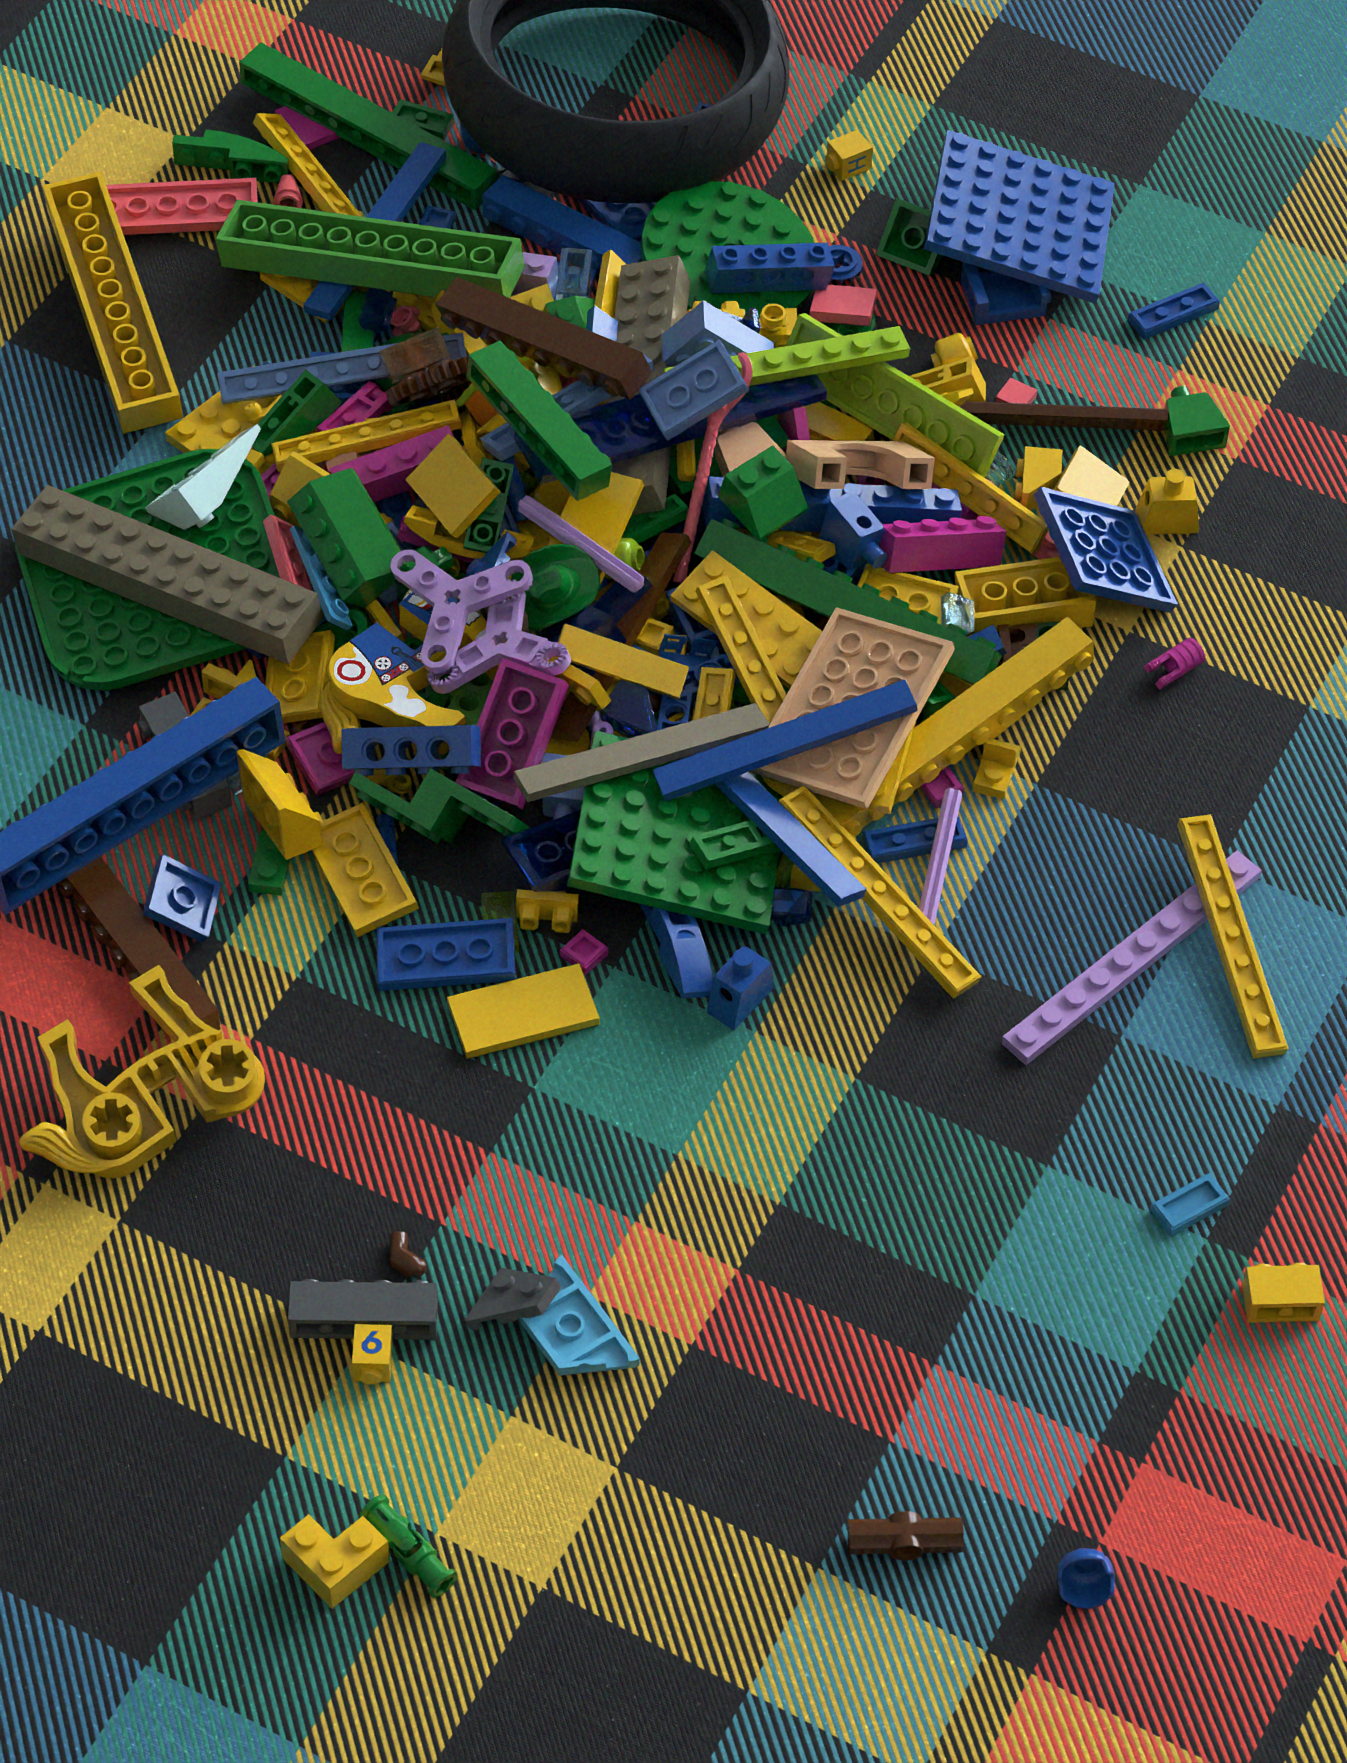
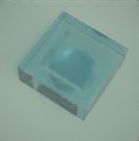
M951 592L941 596V625L948 627L949 623H953L967 630L966 634L974 631V601Z

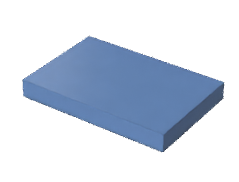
M719 339L639 388L638 391L668 441L748 392L749 388Z

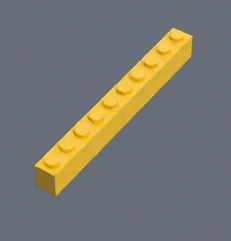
M1066 617L917 725L913 730L893 806L898 802L907 800L914 790L922 784L932 782L939 775L940 771L948 765L958 763L965 753L974 746L984 744L991 734L1000 727L1010 725L1016 716L1026 708L1036 706L1042 697L1052 689L1056 690L1062 687L1074 673L1085 670L1094 660L1093 640L1069 617ZM824 795L817 798L847 832L855 837L870 822L877 821L886 814L858 810L855 805Z

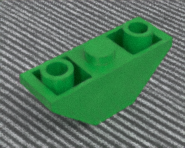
M487 458L482 459L481 469L501 492L467 528L463 549L486 554L497 543L512 478L513 464Z

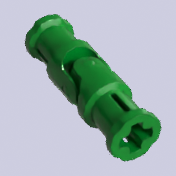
M386 1495L376 1496L364 1506L360 1513V1518L364 1516L388 1540V1546L393 1550L398 1561L411 1575L419 1576L428 1586V1594L431 1597L436 1598L443 1595L454 1585L458 1578L456 1571L453 1569L448 1570L436 1557L437 1551L419 1532L411 1530V1523L406 1517H400L391 1508Z

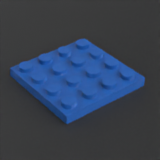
M1040 487L1036 491L1034 498L1038 504L1039 512L1045 520L1050 537L1060 554V560L1064 564L1071 579V585L1076 591L1169 613L1178 605L1134 510L1045 487Z

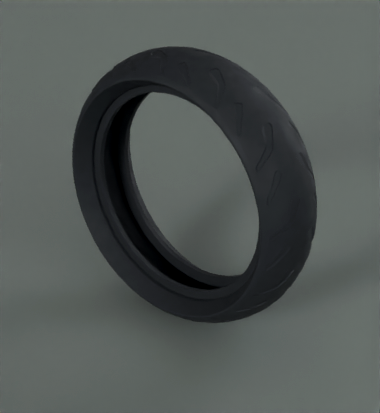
M457 0L453 7V12L449 16L443 39L442 65L446 89L458 119L472 139L493 160L518 177L558 194L596 202L660 201L670 192L685 190L706 184L709 181L724 179L748 162L764 145V141L771 135L779 120L789 87V55L785 35L779 19L768 0ZM581 8L628 9L677 21L711 38L728 54L739 78L724 97L712 106L683 116L650 121L605 120L567 112L532 98L517 89L500 70L493 53L500 41L513 28L536 17Z

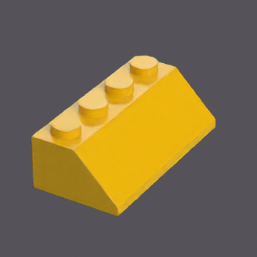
M1060 556L955 572L956 586H959L957 599L962 628L967 630L966 637L991 625L995 626L998 633V625L1008 624L1009 628L1020 624L1062 621L1066 617H1069L1079 628L1093 626L1096 598L1093 594L1081 593L1075 590L1071 585V579L1060 560Z

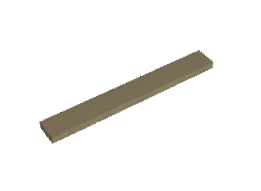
M753 703L514 771L513 779L526 801L530 802L695 755V753L703 752L768 729L770 724L757 704Z

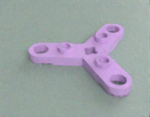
M414 550L398 552L392 558L390 564L396 580L407 586L410 591L433 607L420 656L426 670L435 674L440 672L443 674L446 670L449 671L451 666H454L458 647H460L469 613L504 601L512 595H519L520 592L523 594L525 590H529V586H532L533 581L530 567L520 560L509 561L460 580H455ZM410 560L416 563L412 570L408 572L400 571V566L402 567V563L405 564V561L408 563ZM515 571L516 573L519 571L524 574L523 578L518 582L512 583L507 581L509 579L508 576H511L510 573L514 574ZM450 597L455 599L459 597L460 602H458L457 604L455 602H451L449 604L448 599ZM438 650L440 652L443 650L446 653L443 660L439 662L430 661L431 654H435L434 651L437 653Z
M511 579L507 580L512 583L518 582L515 579H513V581H511ZM524 591L523 594L520 592L519 595H512L511 599L507 597V600L490 605L485 635L459 649L456 653L454 666H451L449 671L446 670L443 674L441 672L435 674L428 671L427 678L435 692L444 694L455 690L498 665L502 658L554 676L564 672L569 667L571 656L562 643L550 642L547 638L522 631L526 600ZM554 656H560L558 657V661L554 660L555 663H553V661H551V664L547 662L550 658ZM445 674H450V675H451V676H448V678H449L448 680H447V678H445V681H443V679H442L441 681H439V679H440L443 675H445Z

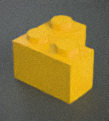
M308 1514L280 1537L282 1559L331 1609L390 1562L388 1540L364 1516L333 1539Z

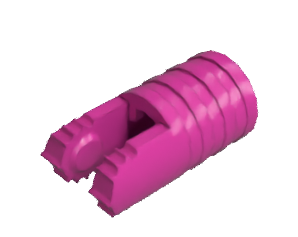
M1187 638L1143 667L1147 673L1157 670L1161 665L1165 667L1169 674L1162 676L1155 683L1160 690L1205 661V653L1201 645L1194 638Z

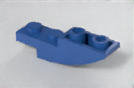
M639 904L661 943L658 955L681 997L697 998L710 996L713 975L705 943L695 917Z

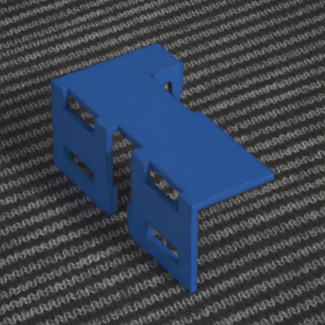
M664 634L658 650L659 657L690 668L711 659L717 640L694 638L689 655H682L680 653L683 645L688 640L687 636ZM668 638H670V639H678L679 642H677V641H669ZM700 642H701V643H709V644H711V645H710V646L700 645ZM664 649L676 650V652H667ZM695 653H702V654H707V655H706V656H698V655H694V654H695Z

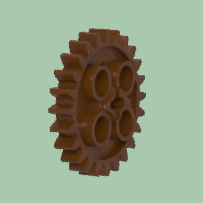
M468 356L455 360L451 358L425 366L418 372L402 378L400 383L385 392L390 405L395 407L416 401L423 402L445 395L452 389L469 382V379L466 377Z

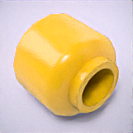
M955 333L936 341L934 346L935 353L930 355L934 367L973 356L974 360L978 359L971 338H965L961 333Z

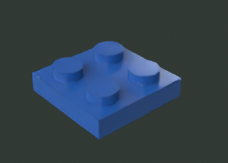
M162 854L156 860L143 915L203 943L209 937L222 883Z

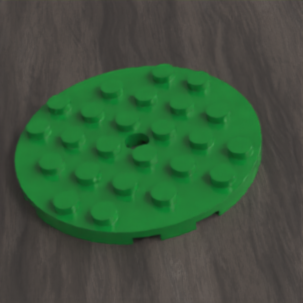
M709 181L706 184L693 188L670 192L656 203L647 216L640 241L642 262L676 255L680 256L690 278L687 310L692 309L695 301L704 300L717 309H721V305L725 301H737L739 308L745 309L746 326L758 321L764 306L779 304L784 308H801L812 290L737 293L710 292L705 267L712 246L815 243L810 231L796 213L763 190L730 181Z

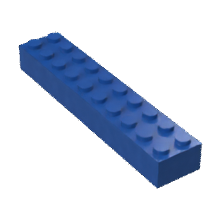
M254 677L248 682L238 685L233 691L222 698L210 702L205 708L194 715L182 719L177 725L166 732L154 736L148 743L138 749L126 753L120 760L110 766L98 770L92 777L79 785L70 787L64 794L51 802L42 804L33 813L11 823L5 830L0 832V911L4 915L10 913L238 772L239 765L236 751L244 749L264 756L285 743L280 701L257 677Z

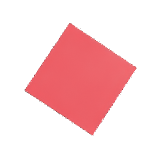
M828 285L826 290H815L810 308V316L819 322L870 326L877 299V289Z

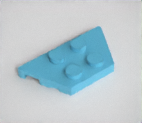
M562 1255L558 1257L554 1262V1268L549 1277L556 1278L561 1289L543 1315L519 1318L521 1325L560 1376L628 1369L639 1366V1356Z

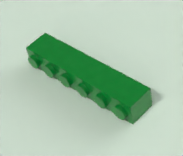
M498 341L468 355L466 377L577 501L609 487L612 470L609 457L599 451L593 444L590 436L581 431L574 423L571 415L563 411L555 402L553 395L549 391L544 390L537 382L534 374L531 371H527L518 361L513 351L508 350L501 341Z

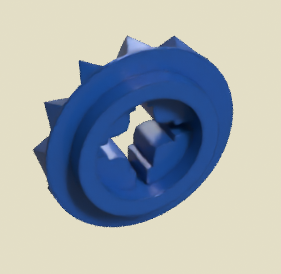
M829 246L834 265L837 266L843 261V266L833 269L829 283L833 280H838L842 284L845 279L853 282L855 276L861 274L863 261L860 254L847 246Z

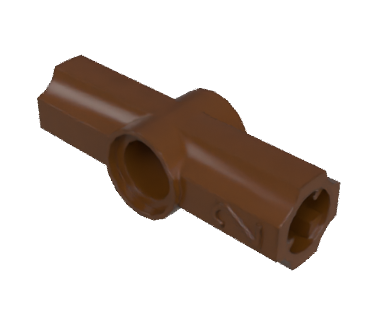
M900 1511L891 1514L888 1519H848L849 1554H890L893 1559L908 1561L921 1557L923 1553L963 1552L964 1531L961 1517L921 1518L918 1513Z

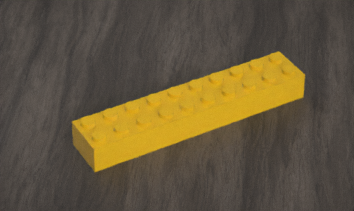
M99 171L43 185L47 211L122 433L183 419L180 395L102 172Z

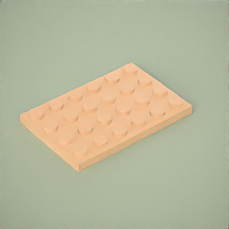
M836 607L768 728L902 680H906L917 704L918 711L750 772L792 786H805L811 792L868 809L955 650L953 642Z

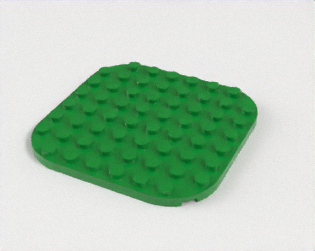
M200 449L182 453L62 490L280 578L263 524V520L269 515H275L262 477L256 467L247 459L244 460L222 504L211 512L214 518L200 528L195 524L183 530L148 513L145 507L172 485H176L188 477L190 471L210 459L211 455L219 449ZM15 543L17 557L49 662L60 677L75 686L91 690L108 691L248 649L243 645L19 554Z

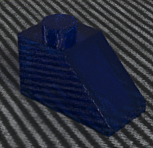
M620 679L609 695L612 701L603 710L599 708L603 721L611 724L613 731L628 738L658 731L654 708L647 689L638 683L630 684Z

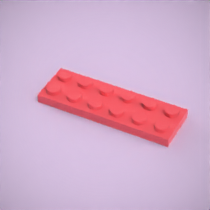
M256 178L106 185L123 235L221 230L237 200L258 202Z

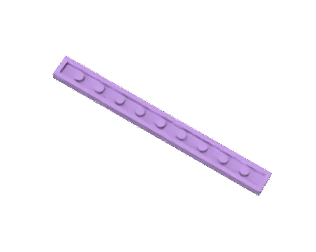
M1238 850L1226 859L1238 895L1260 879L1262 870ZM1196 883L1002 1037L1001 1044L1025 1065L1029 1064L1204 924L1208 919Z

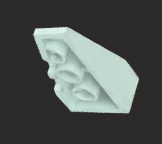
M256 424L237 435L211 455L210 459L190 471L188 477L164 491L145 507L147 512L183 530L195 524L200 528L214 518L211 512L222 504L261 430L259 425Z

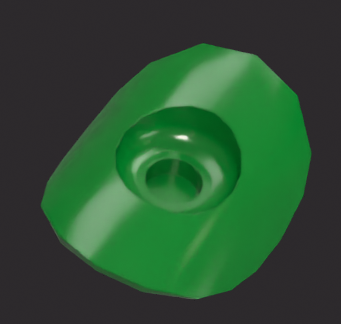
M554 544L545 546L531 552L520 560L528 564L533 575L532 586H529L528 591L525 590L526 600L524 608L528 615V628L533 631L549 627L583 610L595 600L601 586L598 567L588 554L574 545ZM515 571L512 574L511 581L513 579L520 581L524 576L523 572L520 573L518 571L516 573Z

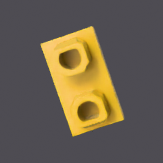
M546 879L545 888L532 887V890L517 889L516 917H519L520 928L535 930L538 928L539 919L552 920V929L556 932H570L572 923L578 921L579 894L566 893V890L554 889V879Z

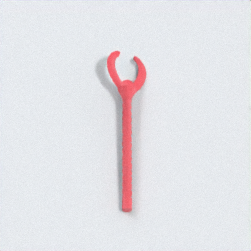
M744 352L738 353V359L742 364L741 376L749 387L753 374L752 364ZM744 394L707 416V430L704 435L689 504L690 507L688 508V517H686L683 534H687L692 542L674 572L672 582L680 585L687 577L719 426Z

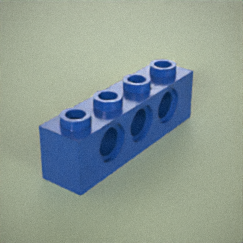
M828 243L712 246L705 267V273L711 293L826 290L835 265Z
M453 725L342 729V769L354 770V774L357 772L362 776H374V769H386V775H406V768H418V774H427L430 768L438 772V768L450 767V774L470 773V767H481L480 726ZM443 741H446L449 745V754L445 759H442L438 754V747ZM411 742L417 747V754L412 760L406 755V748ZM381 743L384 746L385 754L378 761L374 756V749L377 744Z

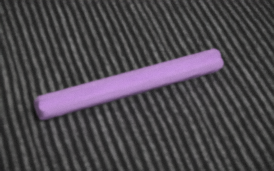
M527 495L519 501L518 511L562 543L574 545L592 558L600 570L628 590L636 593L643 587L644 577L537 500Z
M947 788L944 792L919 906L920 911L933 925L935 924L962 799V792L952 788Z

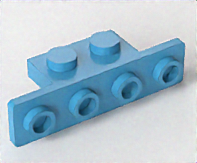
M293 525L290 528V532L310 578L313 591L318 593L323 619L317 627L327 620L345 630H349L353 625L348 615V607L342 601L303 529Z

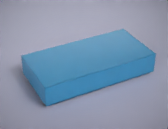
M1208 1173L1152 1203L1150 1211L1167 1233L1173 1236L1229 1205L1230 1198L1211 1174Z

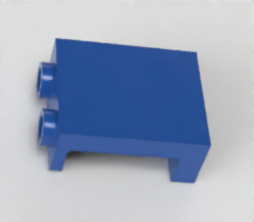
M963 262L960 283L975 325L1045 316L1047 303L1051 302L1050 289L991 270L979 272L977 266Z

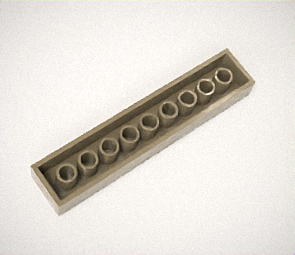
M679 255L621 265L614 318L618 321L616 342L631 348L634 347L652 360L654 371L641 387L662 375L664 368L670 367L663 362L662 334L687 314L690 278ZM639 391L635 393L631 400L619 395L616 397L611 396L606 399V402L617 409L620 416L617 419V424L614 426L610 424L605 425L601 422L598 449L609 457L612 464L611 472L643 481L644 487L632 515L665 510L673 438L667 441Z
M50 485L43 489L11 528L18 552L23 556L286 664L291 662L323 619L318 593Z

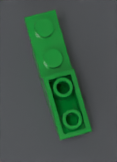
M207 129L205 130L204 137L174 135L172 147L175 165L225 169L230 171V179L256 178L257 181L279 183L283 175H289L288 158L276 150L249 138Z

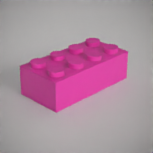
M502 658L477 723L481 730V767H470V773L458 774L455 783L471 792L523 810L526 799L513 779L514 771L541 764L570 687L566 681Z

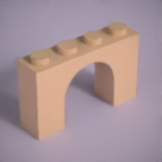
M788 440L786 459L794 467L797 478L814 489H844L845 475L847 474L880 478L901 489H931L935 458L903 441Z

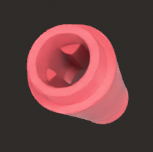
M287 174L280 178L273 199L274 205L302 207L303 198L294 176Z

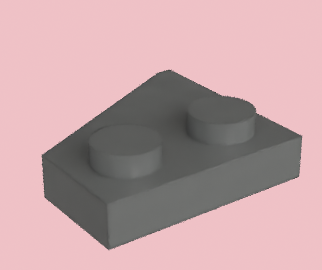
M500 1268L465 1318V1322L471 1330L481 1329L483 1321L498 1319L500 1324H505L519 1318L543 1315L561 1289V1286L554 1277Z

